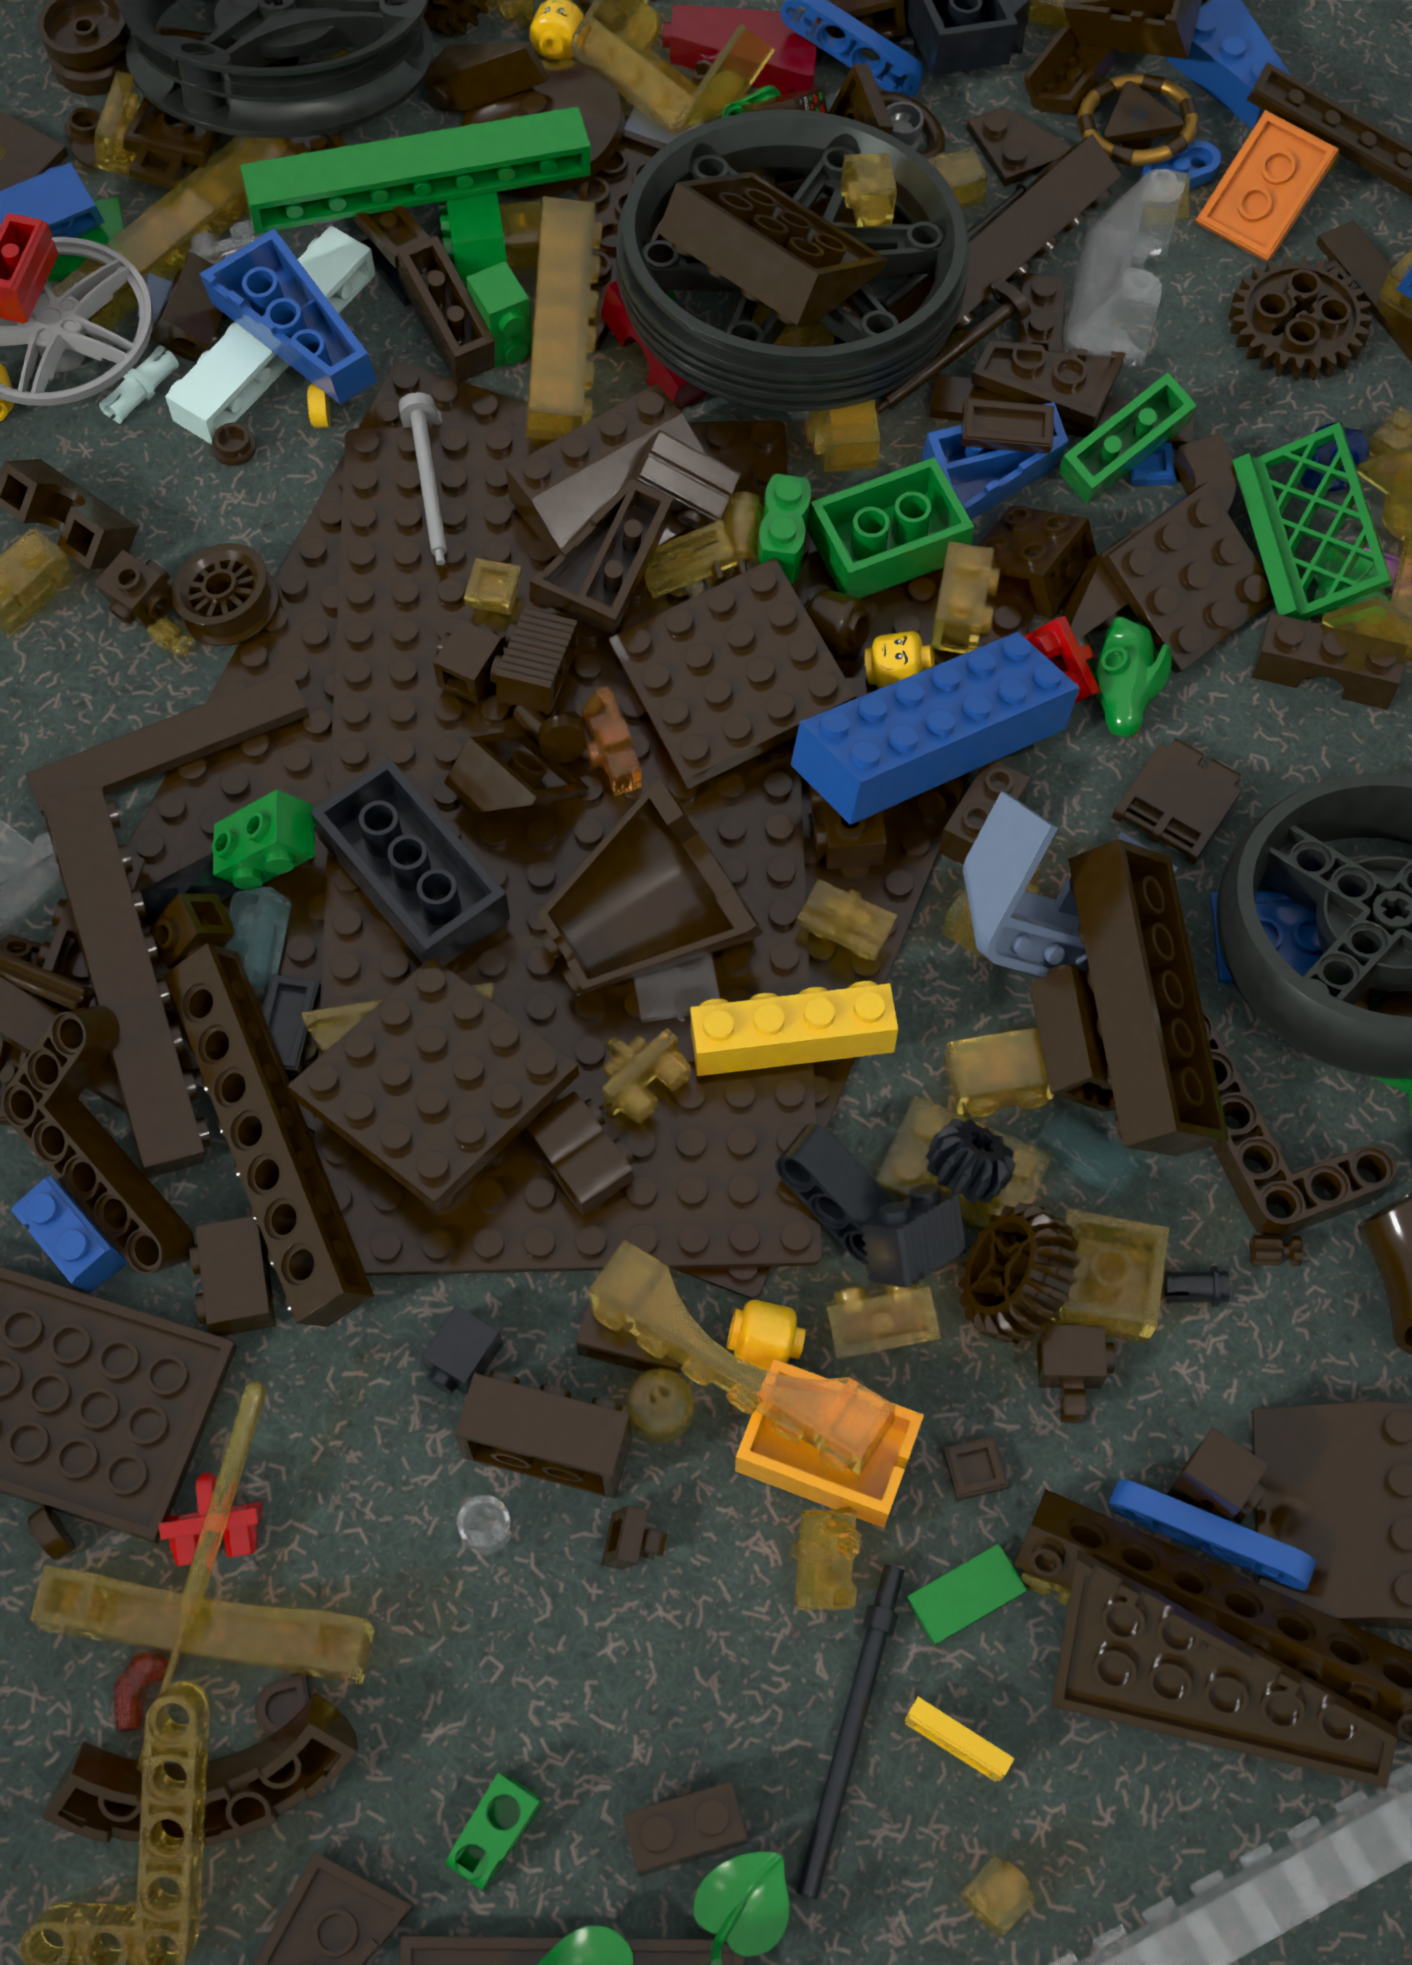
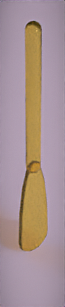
M259 1381L250 1382L246 1386L179 1602V1609L183 1616L136 1766L138 1772L144 1771L191 1616L196 1615L200 1611L266 1396V1388Z

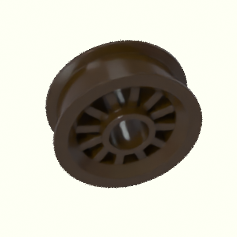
M224 543L208 547L184 563L172 583L171 600L177 613L185 620L187 629L193 637L208 645L229 646L253 637L270 622L278 607L279 589L272 575L267 572L264 560L254 549L243 544Z

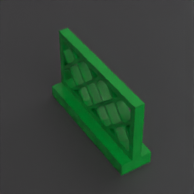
M1340 422L1255 459L1250 453H1247L1232 460L1279 615L1309 622L1308 618L1393 585L1345 431ZM1336 440L1338 452L1329 467L1311 461L1319 446ZM1287 460L1297 464L1286 485L1273 481L1269 468ZM1342 464L1346 473L1339 471ZM1307 468L1325 474L1314 496L1296 489ZM1334 478L1349 483L1351 488L1342 506L1324 500ZM1276 490L1282 492L1279 499L1277 497ZM1291 497L1309 503L1298 524L1283 517V511ZM1354 503H1356L1358 512L1351 510ZM1319 507L1337 513L1326 535L1308 528ZM1347 517L1361 522L1363 530L1354 545L1336 539ZM1287 529L1294 531L1291 538ZM1303 535L1321 541L1310 563L1297 559L1294 553ZM1367 542L1369 544L1371 552L1364 550V547L1367 544ZM1331 546L1349 552L1339 574L1320 568ZM1359 557L1375 563L1377 576L1360 583L1348 579ZM1299 568L1306 570L1303 577ZM1315 575L1334 581L1325 597L1309 602L1306 591Z

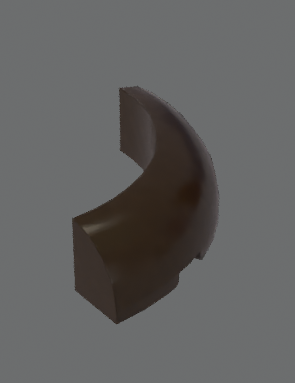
M315 1692L306 1705L286 1725L271 1736L247 1749L210 1761L190 1764L143 1762L121 1757L83 1741L56 1786L42 1818L67 1831L105 1843L110 1842L112 1838L125 1841L149 1843L148 1848L155 1850L187 1849L218 1844L268 1827L278 1820L279 1815L297 1806L307 1797L311 1800L341 1773L357 1753V1736L347 1718L333 1704Z

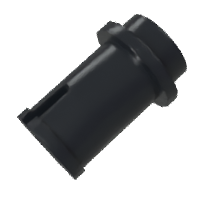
M1211 1266L1209 1271H1164L1163 1278L1167 1282L1164 1283L1166 1304H1171L1172 1302H1211L1212 1307H1218L1220 1302H1229L1230 1281L1228 1271H1218L1217 1266Z

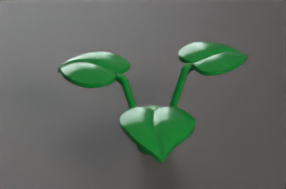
M752 1852L738 1855L717 1865L702 1879L694 1897V1919L704 1930L717 1934L711 1945L710 1961L707 1965L723 1964L721 1954L725 1942L736 1954L750 1957L770 1951L783 1937L789 1919V1898L785 1881L784 1858L781 1854L775 1852ZM593 1925L578 1928L567 1934L535 1965H633V1954L629 1944L618 1932L608 1927Z

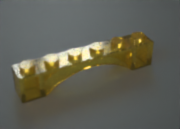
M625 1240L588 1290L592 1309H594L593 1315L606 1327L614 1331H619L622 1327L638 1337V1344L648 1353L660 1359H663L665 1355L682 1364L681 1370L690 1379L702 1386H708L710 1382L727 1392L726 1398L736 1408L750 1415L755 1410L773 1421L771 1426L781 1436L794 1443H799L802 1439L819 1450L818 1456L826 1464L838 1471L845 1472L849 1468L860 1475L894 1423L895 1405L850 1377L824 1380L793 1378L762 1370L733 1356L712 1340L690 1316L675 1289L668 1266Z
M44 1565L30 1621L47 1632L359 1684L364 1683L375 1630L368 1619L315 1609L266 1607L220 1601L152 1588L97 1573Z

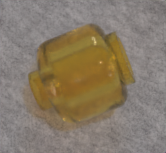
M657 1368L647 1370L636 1377L628 1389L626 1407L627 1413L630 1414L631 1426L636 1434L649 1442L662 1444L675 1441L686 1433L693 1422L695 1400L692 1388L683 1376L674 1370Z

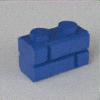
M52 1176L44 1178L11 1209L23 1226L29 1228L28 1232L69 1282L88 1293L93 1292L127 1264L124 1257L68 1191Z

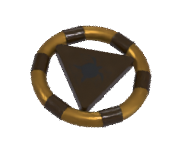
M1147 73L1125 74L1107 79L1090 90L1080 105L1077 124L1082 139L1093 134L1112 162L1128 166H1147L1171 160L1185 151L1193 142L1198 132L1200 115L1195 100L1178 84L1165 77ZM1122 91L1103 138L1097 131L1093 113L1100 103L1115 93ZM1147 92L1162 94L1174 101L1179 106L1183 120ZM1179 133V135L1164 145L1148 149L1152 144L1153 137Z

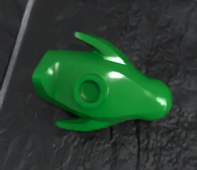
M1117 617L1106 632L1096 670L1092 659L1086 662L1100 692L1092 696L1100 703L1104 710L1106 726L1110 734L1120 738H1137L1143 725V715L1153 698L1161 692L1169 679L1172 667V652L1170 644L1165 643L1156 659L1155 646L1149 629L1123 617Z

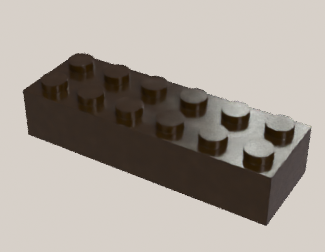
M1117 839L1069 858L1068 862L1071 872L1069 886L1077 903L1080 919L1078 933L1086 950L1089 965L1087 980L1095 997L1098 1012L1096 1026L1098 1034L1104 1043L1108 1064L1106 1079L1113 1090L1117 1111L1115 1126L1122 1139L1123 1147L1171 1156H1181L1229 1141L1171 857Z

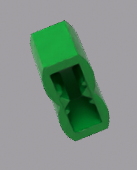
M775 473L766 488L764 515L759 530L756 566L776 558L792 585L798 578L802 565L811 487L807 478Z

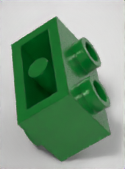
M276 789L215 823L214 840L212 843L213 876L229 881L239 889L252 890L261 887L265 882L282 873L289 872L294 867L315 857L314 822L310 813L314 809V805Z

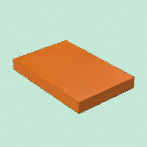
M1265 110L1196 219V224L1268 262L1277 252L1339 154L1338 148Z

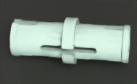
M159 345L142 364L123 376L125 378L124 381L99 403L102 412L108 417L115 414L116 417L113 420L121 424L129 413L145 398L150 400L155 395V388L179 367L175 356L169 350L165 352V347Z

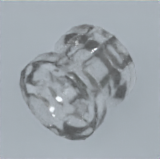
M485 1494L474 1496L466 1501L459 1510L457 1517L458 1533L465 1546L473 1553L484 1556L496 1554L504 1549L511 1540L513 1526L509 1511L504 1503L495 1496ZM477 1520H479V1522L476 1525V1529L470 1530L471 1528L475 1527Z

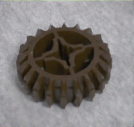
M1019 1202L1015 1207L1005 1205L1000 1215L992 1214L990 1216L989 1225L986 1229H978V1240L975 1245L968 1246L971 1251L968 1261L961 1264L965 1269V1276L959 1281L958 1285L964 1290L959 1303L966 1308L965 1318L973 1323L974 1328L981 1330L982 1334L1005 1343L1012 1342L1018 1344L1021 1340L1032 1342L1037 1332L1047 1333L1051 1318H1061L1060 1308L1064 1301H1071L1068 1296L1070 1287L1079 1281L1073 1273L1074 1269L1081 1263V1259L1075 1255L1080 1242L1072 1237L1073 1227L1068 1225L1063 1218L1057 1216L1056 1212L1043 1206L1038 1207L1034 1204H1025L1023 1202Z

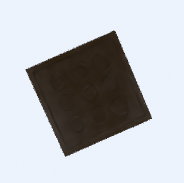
M776 558L746 571L747 573L740 574L609 638L620 664L687 790L796 737L801 721L856 699L854 692Z
M432 958L421 965L288 1085L290 1096L437 1212L579 1076V1069L576 1062L436 959Z

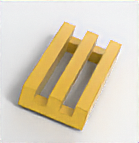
M917 1697L905 1718L907 1726L994 1782L1001 1781L1015 1759L920 1697Z

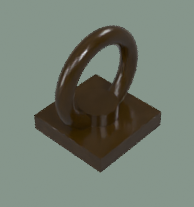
M853 64L828 114L853 119L890 134L894 126L886 109L887 106L895 102H910L918 106L924 116L923 129L929 139V147L925 151L918 153L934 165L941 159L945 151L946 140L943 128L930 110L907 95L894 91H879L869 65Z

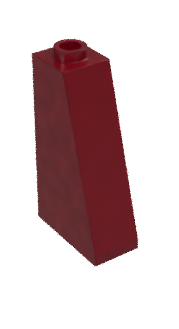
M673 5L671 22H664L663 48H670V63L696 70V62L707 60L713 63L717 76L747 83L751 87L758 89L772 85L775 86L782 96L814 88L817 46L786 26L781 19L780 11ZM817 17L816 22H815V23L818 24V25H819V17Z

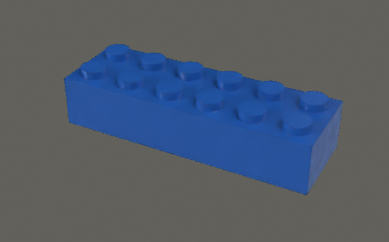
M1016 632L801 721L799 723L791 766L851 825L1065 730L1079 686L1019 632Z

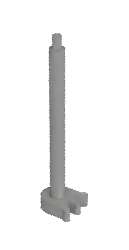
M420 392L410 393L401 398L399 402L400 417L403 422V428L412 427L431 553L435 555L437 565H444V554L447 552L427 426V421L441 425V412L437 410L435 402L430 395Z

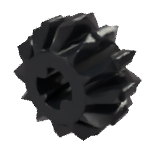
M952 1119L947 1126H943L941 1131L935 1134L930 1142V1149L926 1154V1158L929 1161L926 1169L932 1175L938 1177L937 1184L939 1186H946L952 1190L953 1196L960 1194L971 1203H974L977 1199L981 1202L990 1203L1000 1193L1002 1188H1006L1013 1177L1012 1172L1016 1167L1013 1161L1015 1153L1010 1147L1003 1144L1004 1138L991 1133L988 1126L982 1128L971 1119L965 1122Z

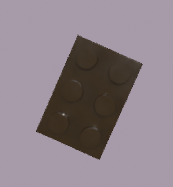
M490 1371L489 1376L474 1373L455 1433L464 1459L616 1499L633 1439L630 1414L622 1412V1405L603 1398H592L591 1403L572 1399V1394L568 1390L549 1384H542L540 1390L519 1385L520 1379L500 1371Z

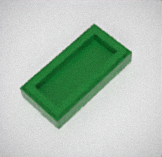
M998 1543L908 1595L906 1600L933 1647L1024 1595L1027 1589Z

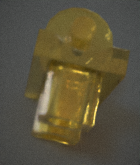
M818 879L807 903L797 916L796 924L808 929L810 933L822 939L827 938L851 949L853 953L865 959L875 961L896 923L897 915L861 899L862 894L857 890L851 889L849 892H846Z
M668 1028L648 1045L639 1035L628 1044L613 1037L606 1044V1049L612 1059L601 1068L604 1074L610 1078L602 1087V1092L607 1099L603 1102V1106L614 1116L621 1110L638 1123H642L651 1115L658 1106V1098L646 1086L657 1077L673 1092L680 1088L691 1076V1066L678 1051V1037Z
M840 1507L832 1511H801L800 1539L792 1541L790 1555L798 1560L795 1606L802 1611L816 1609L833 1611L851 1609L856 1605L857 1587L852 1583L853 1559L860 1553L861 1534L855 1530L857 1512L850 1507Z

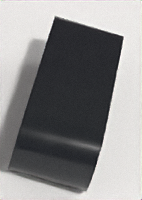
M806 1125L776 1160L775 1168L777 1174L846 1251L857 1261L868 1265L869 1262L865 1259L868 1253L863 1249L866 1243L862 1240L865 1234L860 1228L863 1224L879 1215V1208L881 1206L893 1203L894 1201L830 1131L820 1125Z

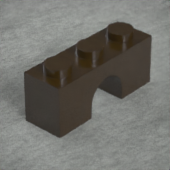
M41 459L4 461L0 473L1 509L23 524L41 523L60 530L61 535L56 547L89 570L107 568L122 550L129 553L139 527L138 525Z
M1270 613L1259 641L1251 678L1297 688L1298 683L1306 677L1324 676L1336 680L1343 686V700L1387 710L1401 682L1408 645Z

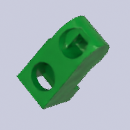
M498 1772L453 1846L445 1865L483 1892L505 1862L510 1851H514L546 1801L507 1773Z

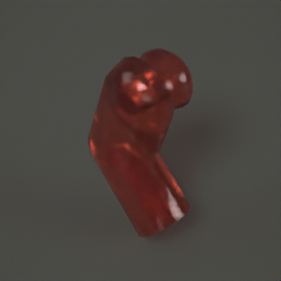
M143 1651L135 1654L116 1679L113 1687L115 1732L143 1729L142 1694L150 1683L158 1684L165 1680L168 1675V1660L162 1653L150 1654L149 1651Z

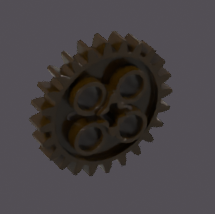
M1285 256L1282 267H1278L1275 262L1268 260L1265 271L1254 267L1251 278L1243 277L1239 289L1235 290L1228 319L1232 320L1230 334L1238 335L1236 341L1237 348L1249 346L1246 355L1247 360L1258 356L1262 358L1259 369L1264 370L1271 364L1276 366V377H1280L1285 370H1291L1293 380L1297 381L1301 371H1306L1310 379L1314 381L1320 369L1331 377L1336 365L1345 370L1351 358L1357 360L1362 347L1366 344L1370 333L1369 327L1372 322V316L1367 315L1371 306L1370 302L1361 301L1364 289L1357 288L1351 290L1354 278L1350 276L1342 280L1339 279L1340 267L1338 266L1329 272L1325 271L1324 260L1321 259L1316 263L1315 267L1309 266L1306 256H1302L1299 265H1293L1291 259Z

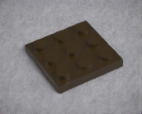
M1209 482L1197 486L1101 558L1102 563L1140 623L1151 632L1154 645L1160 652L1163 644H1170L1172 652L1171 669L1175 673L1185 670L1274 601L1268 577Z

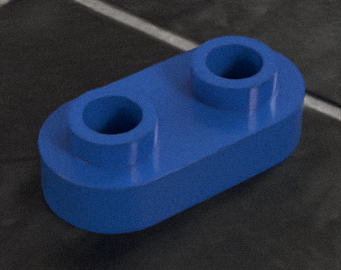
M1193 141L1185 151L1173 159L1159 164L1143 166L1140 178L1141 186L1151 196L1168 198L1207 184L1214 180L1218 174L1221 163L1220 151L1209 142ZM1193 165H1199L1201 168L1196 169Z

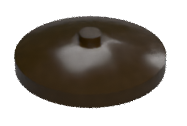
M541 60L550 77L545 83L466 111L461 126L549 112L556 109L579 107L591 145L590 176L499 191L498 193L518 198H537L558 194L585 182L608 163L622 139L625 120L619 94L605 74L588 64L574 60Z

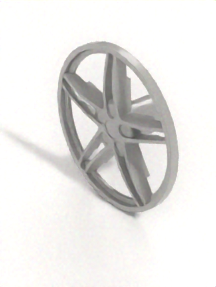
M52 237L51 240L55 242L59 255L82 256L99 261L105 265L76 283L59 297L56 296L49 282L46 281L43 288L44 293L40 294L27 323L23 324L0 319V346L28 345L18 389L0 383L1 399L32 406L67 404L88 398L105 390L132 369L149 342L153 327V306L143 277L128 259L113 249L93 241L70 237ZM126 282L132 287L139 305V325L133 342L87 320L114 298L112 294ZM88 334V335H90V336H92V337H94V338H96V339H99V340H101V341L95 340V339L90 338V337H87V336H85V335ZM113 345H116L124 350H127V352L125 353L113 347ZM38 353H41L42 359L37 369L31 392H28V383L32 379ZM85 355L102 361L104 358L117 363L106 373L84 385L63 391L44 392L48 381L53 380L56 371L67 372L77 368L84 361Z

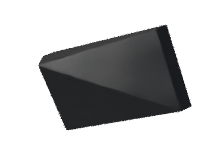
M212 852L140 890L145 911L152 924H154L163 913L164 908L172 902L178 893L218 894L222 901L243 889L235 887L229 881L213 876Z

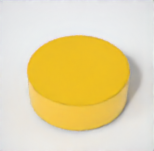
M310 384L307 396L311 426L313 428H330V397L315 384Z

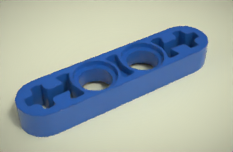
M784 0L780 10L781 19L791 30L852 68L854 63L869 65L876 84L884 90L898 92L909 97L917 94L925 73L922 63L914 56L828 0ZM799 6L805 8L802 13L796 10ZM817 17L821 18L819 25L815 23ZM830 25L837 26L844 31L846 37L841 39L832 37L827 32L826 27ZM864 48L875 50L880 59L876 61L868 60L861 54L860 50ZM887 62L890 63L888 70L884 68ZM903 74L908 75L905 80L900 78Z
M1122 1479L1117 1481L1107 1504L1113 1513L1149 1530L1292 1589L1307 1590L1317 1565L1316 1560L1310 1555L1295 1547L1129 1480Z

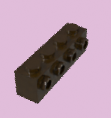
M865 677L845 678L856 698L867 694ZM809 784L811 810H820L821 824H814L816 852H825L827 870L884 865L886 835L882 811L850 825Z

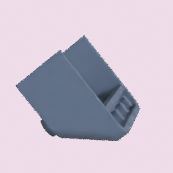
M1003 791L999 794L963 865V876L977 950L996 965L1041 977L1046 976L1051 968L1059 965H1074L1078 969L1088 972L1089 965L1085 946L1082 944L1078 933L1080 919L1077 903L1069 886L1070 877L1063 883L1056 899L1025 890L1058 828ZM1121 832L1117 838L1149 849L1127 833ZM1173 865L1174 873H1175L1176 869L1178 868V867H1176L1175 865Z

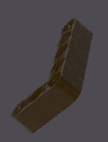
M102 1005L62 1012L52 1020L4 1090L1 1102L3 1114L11 1126L134 1270L147 1275L185 1263L190 1259L189 1246L195 1244L192 1231L78 1099L117 1043L120 1034L118 1019L111 1009Z
M1203 1011L1216 1079L1219 1082L1218 1088L1224 1116H1231L1241 1124V1129L1227 1127L1229 1141L1214 1145L1212 1148L1254 1229L1261 1235H1280L1282 1238L1378 1199L1393 1180L1396 1166L1391 1155L1377 1146L1360 1147L1294 1174L1291 1173L1210 1017ZM1251 1159L1257 1161L1263 1167L1264 1173L1251 1172L1246 1168L1243 1160ZM1357 1169L1369 1170L1373 1173L1377 1182L1371 1183L1363 1180L1359 1176ZM1316 1185L1327 1189L1331 1194L1332 1200L1326 1201L1318 1198L1312 1191L1311 1186ZM1266 1204H1278L1285 1210L1287 1218L1281 1219L1271 1215L1267 1210Z

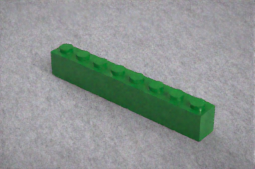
M572 107L450 129L428 131L415 135L387 138L380 141L346 145L339 148L301 153L281 158L259 160L240 164L254 233L260 234L269 232L272 229L277 231L356 217L357 213L362 212L374 214L391 211L395 206L402 205L404 208L590 176L591 145L579 107Z

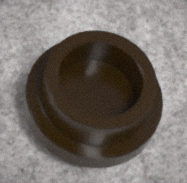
M227 423L216 430L211 442V448L214 457L220 463L228 466H237L246 463L253 457L256 451V442L253 434L243 425Z

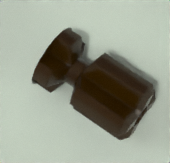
M1253 1235L1249 1242L1250 1262L1253 1265L1279 1266L1283 1257H1288L1291 1266H1301L1303 1256L1301 1236H1292L1288 1244H1283L1280 1235Z

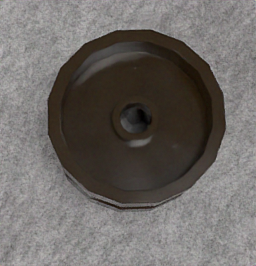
M49 0L45 3L38 15L37 31L59 84L72 93L94 96L105 95L120 89L131 80L126 59V46L131 29L121 15L117 0Z

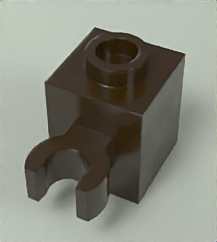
M1049 1324L1047 1333L1038 1332L1036 1337L1038 1388H1060L1061 1423H1082V1416H1086L1085 1389H1101L1107 1374L1114 1373V1343L1106 1342L1105 1325Z

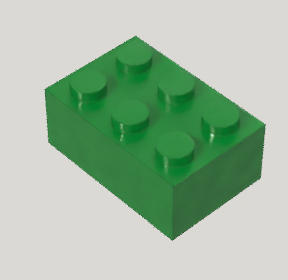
M935 457L810 502L809 535L840 593L863 598L969 558L974 525Z

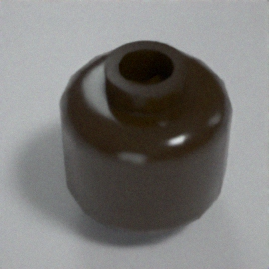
M823 589L816 593L811 601L808 600L803 605L830 652L846 655L856 647H861L866 641L871 627V616L869 612H866V607L860 598Z

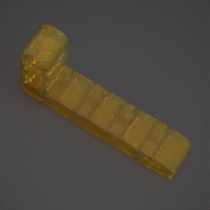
M179 1681L171 1684L147 1711L144 1733L137 1906L70 1902L49 1905L43 1909L21 1938L19 1946L20 1957L25 1965H185L197 1945L199 1937L209 1729L208 1697L205 1691L196 1683ZM175 1703L184 1707L189 1714V1724L181 1725L172 1721L167 1714L166 1705ZM173 1761L180 1764L186 1772L187 1780L180 1782L172 1780L164 1771L163 1763ZM170 1819L180 1824L184 1832V1838H173L167 1835L162 1829L161 1820ZM167 1877L176 1881L181 1888V1895L167 1894L160 1887L158 1878ZM49 1929L59 1934L64 1946L57 1947L47 1942L43 1935V1930ZM106 1932L114 1935L120 1942L121 1949L114 1950L105 1946L100 1939L99 1933ZM164 1935L173 1939L178 1946V1952L171 1953L163 1950L158 1945L156 1936Z

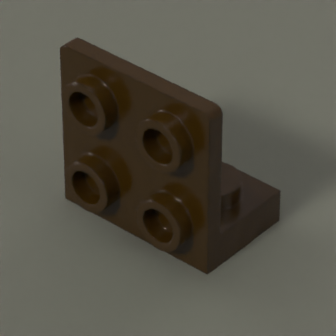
M1013 505L1009 507L967 560L969 567L973 569L1029 579L1030 591L1033 594L1038 615L1054 618L1069 599L1084 564L1095 557L1097 553L1088 518Z

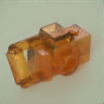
M599 686L581 710L592 739L586 743V752L592 769L601 767L605 770L614 794L618 795L642 787L641 768L633 749L631 735L625 720L622 719L611 688ZM606 709V710H607V713L601 715V714L604 712V710Z

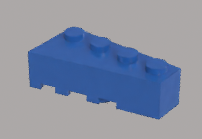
M71 163L52 167L43 174L0 191V226L5 215L12 213L47 222L52 237L77 238L104 223L97 206Z

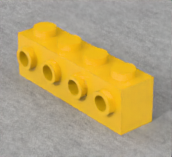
M861 981L850 985L846 989L828 991L823 987H811L802 990L796 995L778 997L774 993H761L746 1001L728 1002L725 999H711L701 1003L700 1006L690 1007L691 1036L697 1076L894 1053L898 1034V1024L890 983L877 985V983L872 981Z

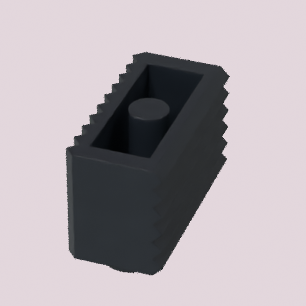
M924 1184L910 1189V1197L904 1201L881 1206L879 1208V1215L863 1224L860 1228L865 1234L862 1237V1240L866 1243L863 1249L868 1253L865 1256V1259L869 1262L866 1267L870 1272L868 1279L872 1283L903 1288L913 1287L912 1284L919 1283V1280L925 1279V1276L931 1275V1272L937 1271V1268H942L944 1264H949V1261L955 1260V1257L961 1256V1253H966L959 1194L953 1196L950 1191L940 1190L938 1185Z

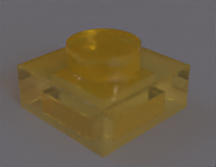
M476 558L464 595L465 605L472 608L511 614L522 577L520 566Z

